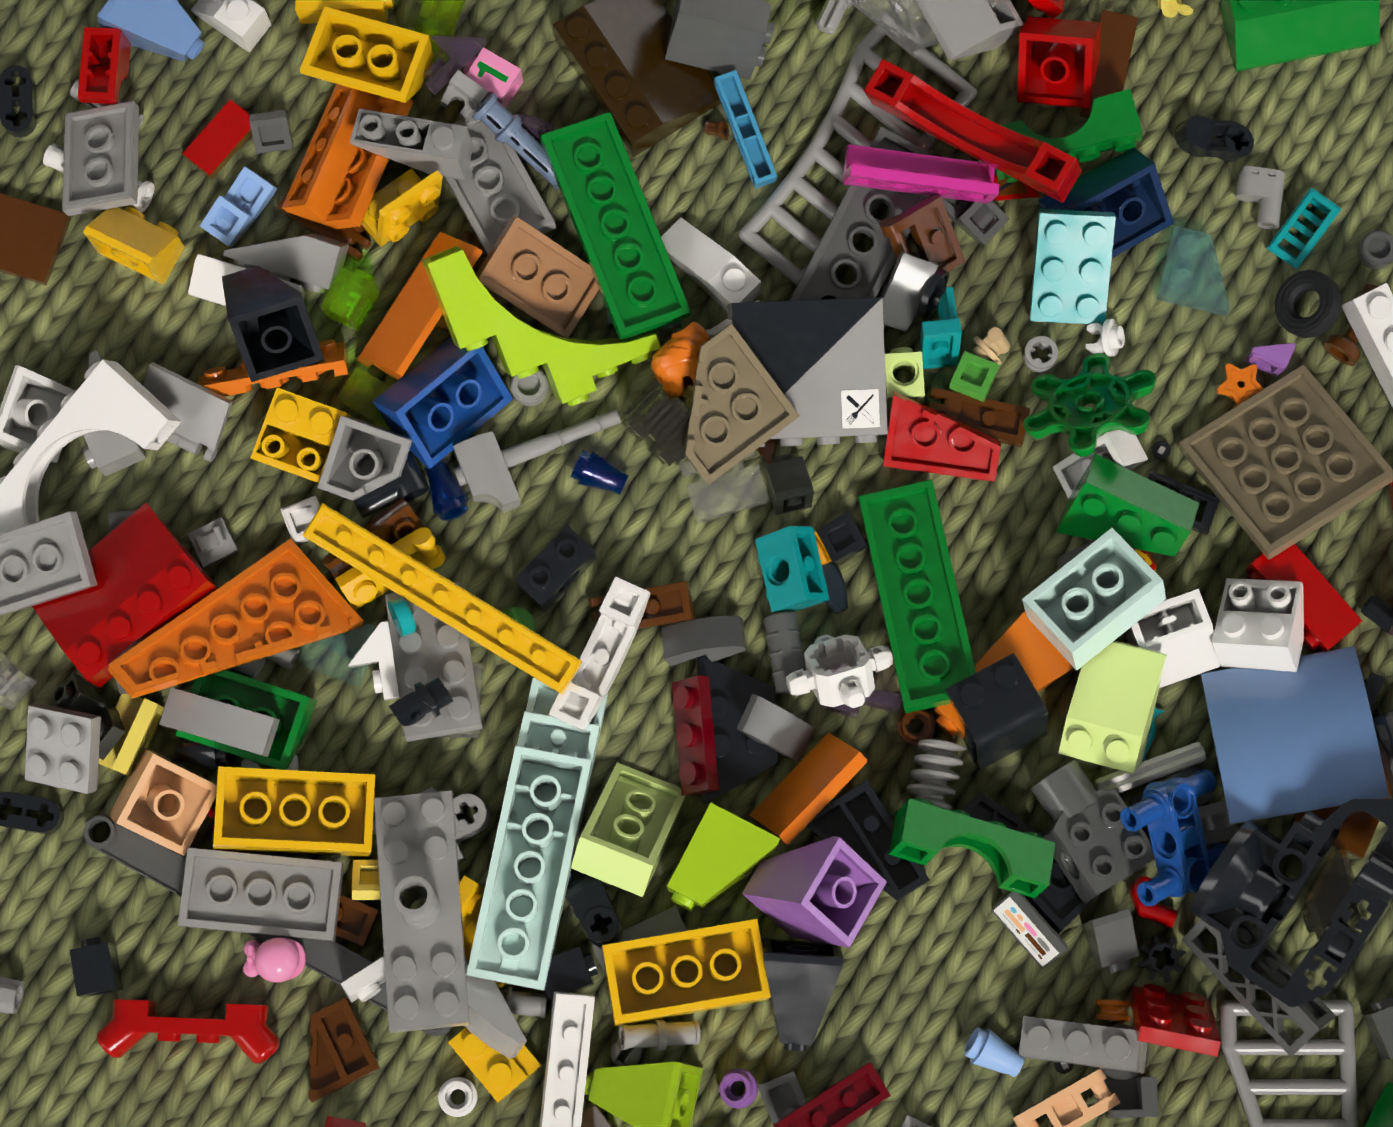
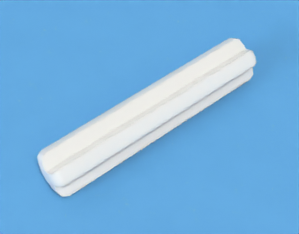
M1195 742L1142 762L1134 774L1119 770L1100 777L1095 781L1097 791L1116 790L1118 793L1202 763L1206 760V753L1201 743Z

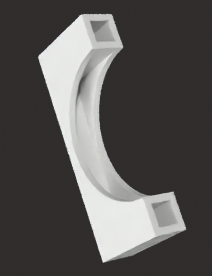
M102 359L101 362L94 363L84 375L86 380L77 391L70 392L63 399L60 405L62 408L54 419L48 420L39 428L37 440L30 448L24 449L16 456L13 461L14 468L7 476L0 478V534L40 521L38 496L42 478L54 456L69 442L88 433L109 430L128 437L143 449L159 450L182 421L118 362Z

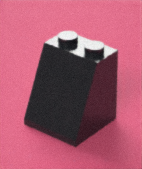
M259 266L222 276L228 321L251 383L324 361V356L301 292Z

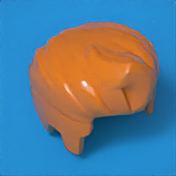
M694 321L683 330L673 333L672 338L652 357L651 369L654 376L671 400L678 399L684 394V389L690 386L689 381L691 379L693 382L695 381L699 347L710 339L707 331Z

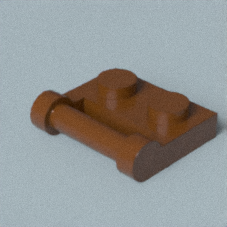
M933 194L901 214L883 220L879 225L883 236L888 237L896 259H898L900 251L911 254L902 231L910 228L921 258L937 264L936 272L941 268L949 272L966 262L941 196Z

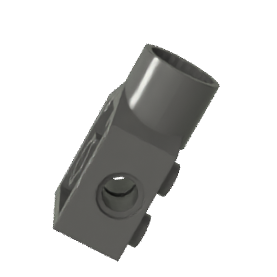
M1077 760L1059 768L1031 788L1051 819L1043 839L1055 842L1054 859L1059 863L1063 873L1069 882L1072 883L1073 888L1085 904L1144 868L1155 859L1151 842L1142 828L1136 832H1131L1123 826L1120 814L1127 806L1116 790L1097 791Z

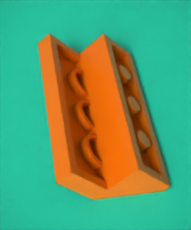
M336 84L282 209L288 213L334 229L360 227L389 159L350 144L359 109L408 116L413 101L410 99L404 103Z
M439 232L356 360L368 368L373 364L391 377L399 380L442 316V311L422 259L458 246L463 249L473 268L483 251L476 246Z

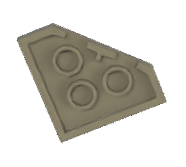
M729 324L699 347L684 455L706 485H710L800 417L732 324Z

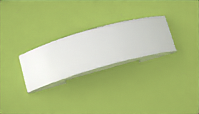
M615 576L599 609L601 616L580 657L583 663L564 694H558L549 712L550 716L585 731L607 695L628 653L651 594L649 591Z

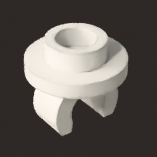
M1106 319L1103 326L1099 323L1087 325V331L1091 334H1100V339L1097 343L1086 344V349L1092 354L1105 352L1107 356L1112 357L1118 354L1119 348H1123L1125 342L1124 330L1122 326H1118L1114 319Z

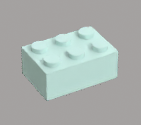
M1111 528L1025 596L1022 601L1027 618L1077 671L1166 599V594L1161 577Z

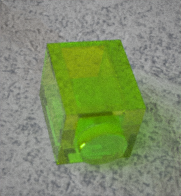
M342 267L321 304L325 315L359 332L380 294L376 284L373 283L375 279L360 269L355 268L351 272Z

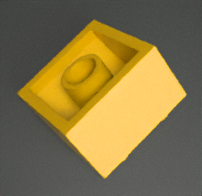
M126 206L124 210L119 207L106 209L85 227L83 233L100 255L163 285L166 283L185 248L177 236L179 232L176 229L160 221L156 226L146 221V216L130 206Z

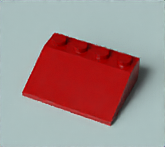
M145 503L88 551L97 586L32 607L60 648L88 682L102 687L113 677L108 671V666L112 661L217 590L218 587L149 504Z

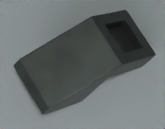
M74 672L65 683L60 684L56 688L51 700L53 706L101 716L99 758L104 760L126 732L118 710L80 675Z

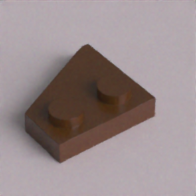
M345 997L310 1015L311 1048L309 1065H311L309 1099L311 1103L381 1069L348 998Z

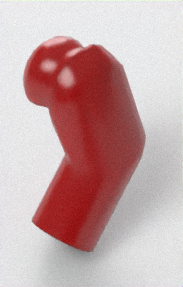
M1147 876L1138 877L1130 886V896L1137 914L1142 918L1172 928L1178 910L1160 903L1152 907L1150 905L1145 906L1138 898L1137 887L1140 883L1146 882L1151 878Z

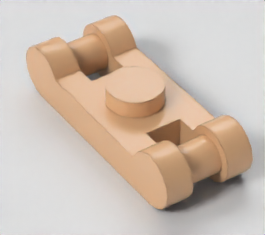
M1102 1068L1017 1115L1013 1120L1017 1127H1040L1036 1119L1046 1113L1053 1127H1080L1117 1106L1121 1101L1116 1093L1111 1094L1104 1082L1107 1077ZM1090 1088L1098 1102L1088 1108L1081 1093Z

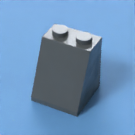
M676 0L665 59L723 74L736 70L740 78L750 80L755 66L762 67L766 52V45L762 44H770L774 22L768 21L771 5L763 0Z

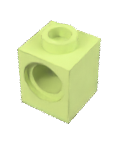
M909 347L890 350V353L885 354L887 407L892 405L894 391L923 404L925 389L922 352H913V349ZM897 369H907L912 373L913 379L910 382L901 383L894 378L893 373Z

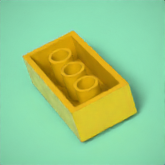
M218 766L213 849L368 857L372 850L375 774Z
M758 919L602 945L614 1027L622 1024H632L759 1002L771 998L763 959Z

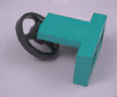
M942 268L935 273L929 282L917 309V315L924 319L937 308L939 320L922 322L919 352H922L923 369L958 366L962 335L960 318L957 317L953 287H947L950 273Z

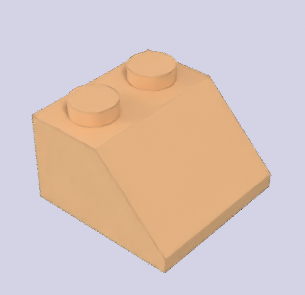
M145 747L109 816L117 824L185 856L187 849L193 842L216 798L217 784Z

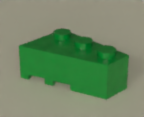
M1095 454L1065 504L1056 533L1096 541L1109 529L1113 528L1134 549L1175 557L1191 533L1199 503Z

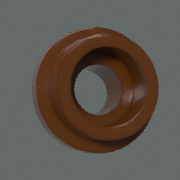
M926 709L910 713L903 711L897 721V731L903 741L910 745H918L919 740L932 738L935 732V720ZM912 720H918L922 723L923 730L920 733L910 731L909 723Z

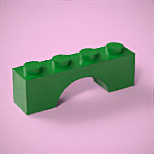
M1130 89L1095 98L1087 122L1077 132L1066 137L1046 138L1031 131L1022 120L1001 125L1019 134L1044 141L1077 158L1079 162L1092 161L1100 157V153L1115 149V152H1124L1136 147L1137 142L1142 141V128ZM995 168L998 180L1006 179L1008 183L1019 181Z
M909 798L896 812L889 855L926 866L940 850L948 847H963L976 852L988 862L996 876L998 888L1036 898L1050 884L1055 842L1045 840L1037 833L1015 831L1007 828L1001 822L979 820L970 817L965 811L946 810L934 806L929 800L920 798Z

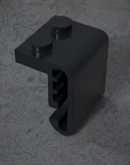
M1014 653L945 689L949 701L965 726L966 747L979 771L1047 735L1048 711Z

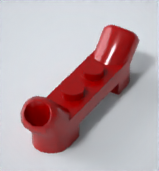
M113 999V1018L97 1032L98 1044L113 1058H121L147 1033H157V1041L181 1042V1034L196 1035V1043H220V1036H230L255 1064H261L279 1049L280 1039L267 1026L269 1006L226 1004L225 1019L155 1017L156 1002L122 999Z

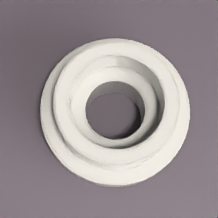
M454 1077L447 1080L441 1086L438 1094L440 1107L446 1114L453 1117H462L469 1114L475 1108L478 1100L474 1084L462 1077ZM457 1089L465 1093V1101L460 1105L454 1104L451 1099L453 1091Z

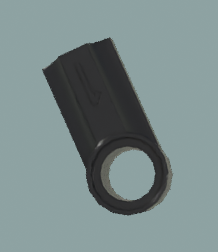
M408 454L401 477L353 501L361 517L365 518L396 503L401 498H404L406 502L417 499L429 490V486L414 455Z

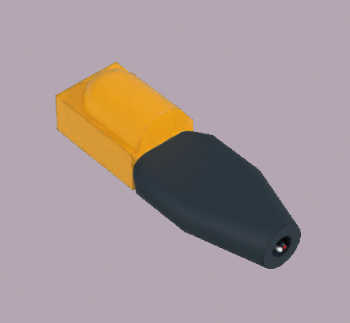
M815 531L814 534L830 599L825 601V603L835 614H839L849 608L846 584L837 565L831 562L819 535Z

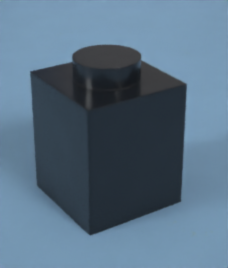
M95 937L81 940V948L69 950L77 996L86 998L124 990L116 944L104 943L103 937Z
M579 946L552 957L545 985V991L550 1001H553L554 992L575 993L595 985L592 976L599 973L591 952L584 954Z

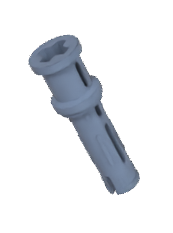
M494 92L491 93L476 108L471 117L475 121H482L495 134L494 139L502 144L507 142L557 190L559 187L543 146L521 126L523 123L521 117L518 114L512 115L497 101L498 96Z

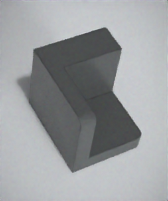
M1134 1077L1128 1080L1105 1079L1104 1082L1111 1094L1116 1093L1121 1101L1120 1104L1106 1111V1118L1159 1117L1156 1077Z

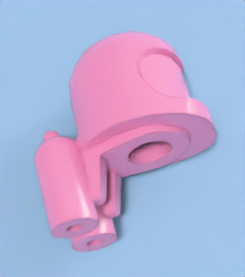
M275 937L265 942L250 940L244 945L247 961L243 966V971L249 977L260 975L270 982H284L297 977L305 968V949L294 939Z

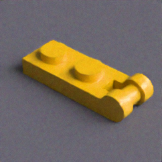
M426 527L419 528L392 544V546L409 556L413 554L412 558L430 569L441 566L446 558L441 547L435 544L436 540L431 530ZM354 567L335 578L355 611L390 590Z

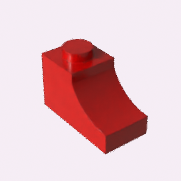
M84 27L78 99L81 103L118 104L122 81L124 78L128 79L131 43L121 29Z

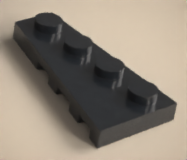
M982 792L977 794L961 809L967 812L970 817L983 821H998L1015 831L1022 833L1034 832L1042 837L1045 834L1042 831L1038 832L1022 822V818ZM1054 857L1049 886L1036 898L1023 895L1057 933H1060L1093 901L1091 900L1085 904L1073 888L1074 886L1069 882Z

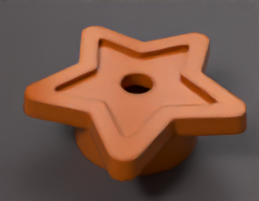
M1230 363L1225 364L1226 380L1216 389L1217 394L1228 396V398L1235 402L1236 406L1259 393L1264 388L1256 381L1257 365L1252 364L1240 369ZM1242 381L1244 383V387L1240 388L1238 386V382Z

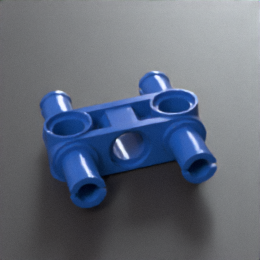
M1200 769L1187 778L1174 777L1166 782H1151L1143 792L1142 801L1121 811V822L1128 831L1136 832L1142 827L1148 826L1158 875L1146 882L1140 883L1137 887L1138 898L1145 906L1150 905L1152 907L1169 896L1181 897L1189 892L1197 893L1210 869L1227 846L1225 843L1221 842L1219 844L1217 842L1208 849L1206 847L1196 799L1207 793H1212L1217 787L1216 778L1208 769L1204 771Z

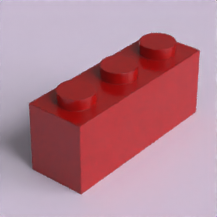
M1296 544L1270 560L1264 554H1261L1245 569L1249 574L1248 579L1303 583V645L1311 652L1317 651V653L1328 651L1363 622Z

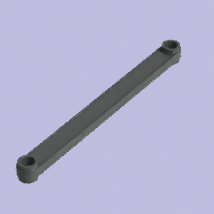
M96 815L86 823L84 838L92 848L173 893L182 896L186 858L117 824L109 816ZM108 823L111 829L110 836L106 841L98 843L95 839V830L100 824ZM247 933L262 942L275 937H284ZM287 937L296 940L304 947L306 952L305 966L339 985L373 963L335 941ZM383 982L379 985L381 991L368 999V1001L388 1012L386 982ZM453 1027L422 1031L433 1036H443L449 1033Z

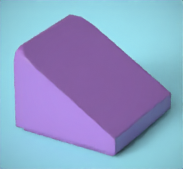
M1288 343L1253 347L1245 362L1248 365L1255 364L1257 369L1275 377H1280L1289 363L1296 344Z

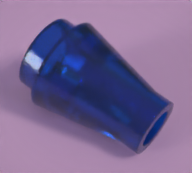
M582 450L570 477L578 480V485L610 491L620 495L629 474L619 470L592 450L589 453Z
M438 462L431 469L427 468L426 474L429 480L433 512L438 514L443 521L453 520L464 515L468 511L467 502L469 498L450 472L447 463Z

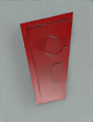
M896 391L893 392L883 466L995 482L1001 441Z

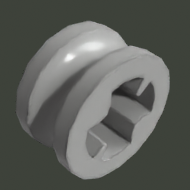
M1034 337L1027 343L1024 349V364L1033 372H1047L1054 366L1057 360L1058 348L1055 342L1048 337ZM1039 346L1041 351L1048 350L1050 352L1046 357L1047 362L1042 363L1040 358L1033 359L1031 357L1035 352L1034 347Z

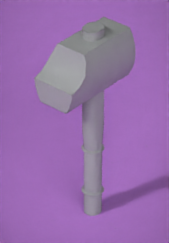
M617 409L502 451L499 448L493 431L483 433L453 446V452L459 465L453 471L459 486L467 485L473 502H487L498 507L502 513H506L521 506V499L508 470L509 467L546 454L560 446L564 447L565 444L599 431L602 432L606 428L620 424L621 419Z

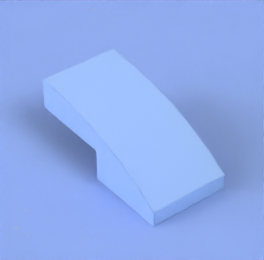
M244 166L225 197L219 195L200 224V227L227 246L232 247L260 215L278 188L250 168Z

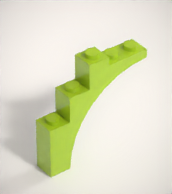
M455 246L422 259L454 344L460 349L466 347L467 351H472L488 344L487 338L492 337L505 372L511 377L517 375L519 379L537 373L539 371L538 366L543 365L554 397L562 404L568 403V406H573L588 400V394L597 390L592 376L597 375L598 378L612 375L618 371V365L630 360L632 364L646 361L653 356L652 351L661 348L656 334L651 331L620 341L619 338L599 340L566 338L536 329L514 317L494 300L475 275L463 249Z

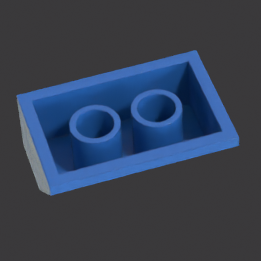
M450 337L376 398L373 403L391 431L413 440L410 451L427 468L431 469L453 450L454 445L468 438L513 398L483 347L472 351H467L466 347L460 349L454 344L452 337Z

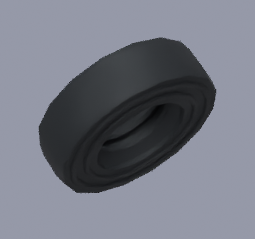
M1315 270L1299 271L1288 277L1280 287L1275 298V314L1278 322L1289 333L1302 338L1318 337L1327 332L1337 321L1342 309V295L1339 286L1328 275ZM1314 290L1320 298L1319 307L1313 315L1303 318L1297 311L1298 300L1307 291Z

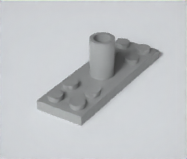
M451 790L374 798L390 1033L470 1025L453 792ZM427 899L420 908L409 909L414 901Z

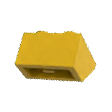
M276 388L250 458L319 483L340 417L352 416L347 412Z

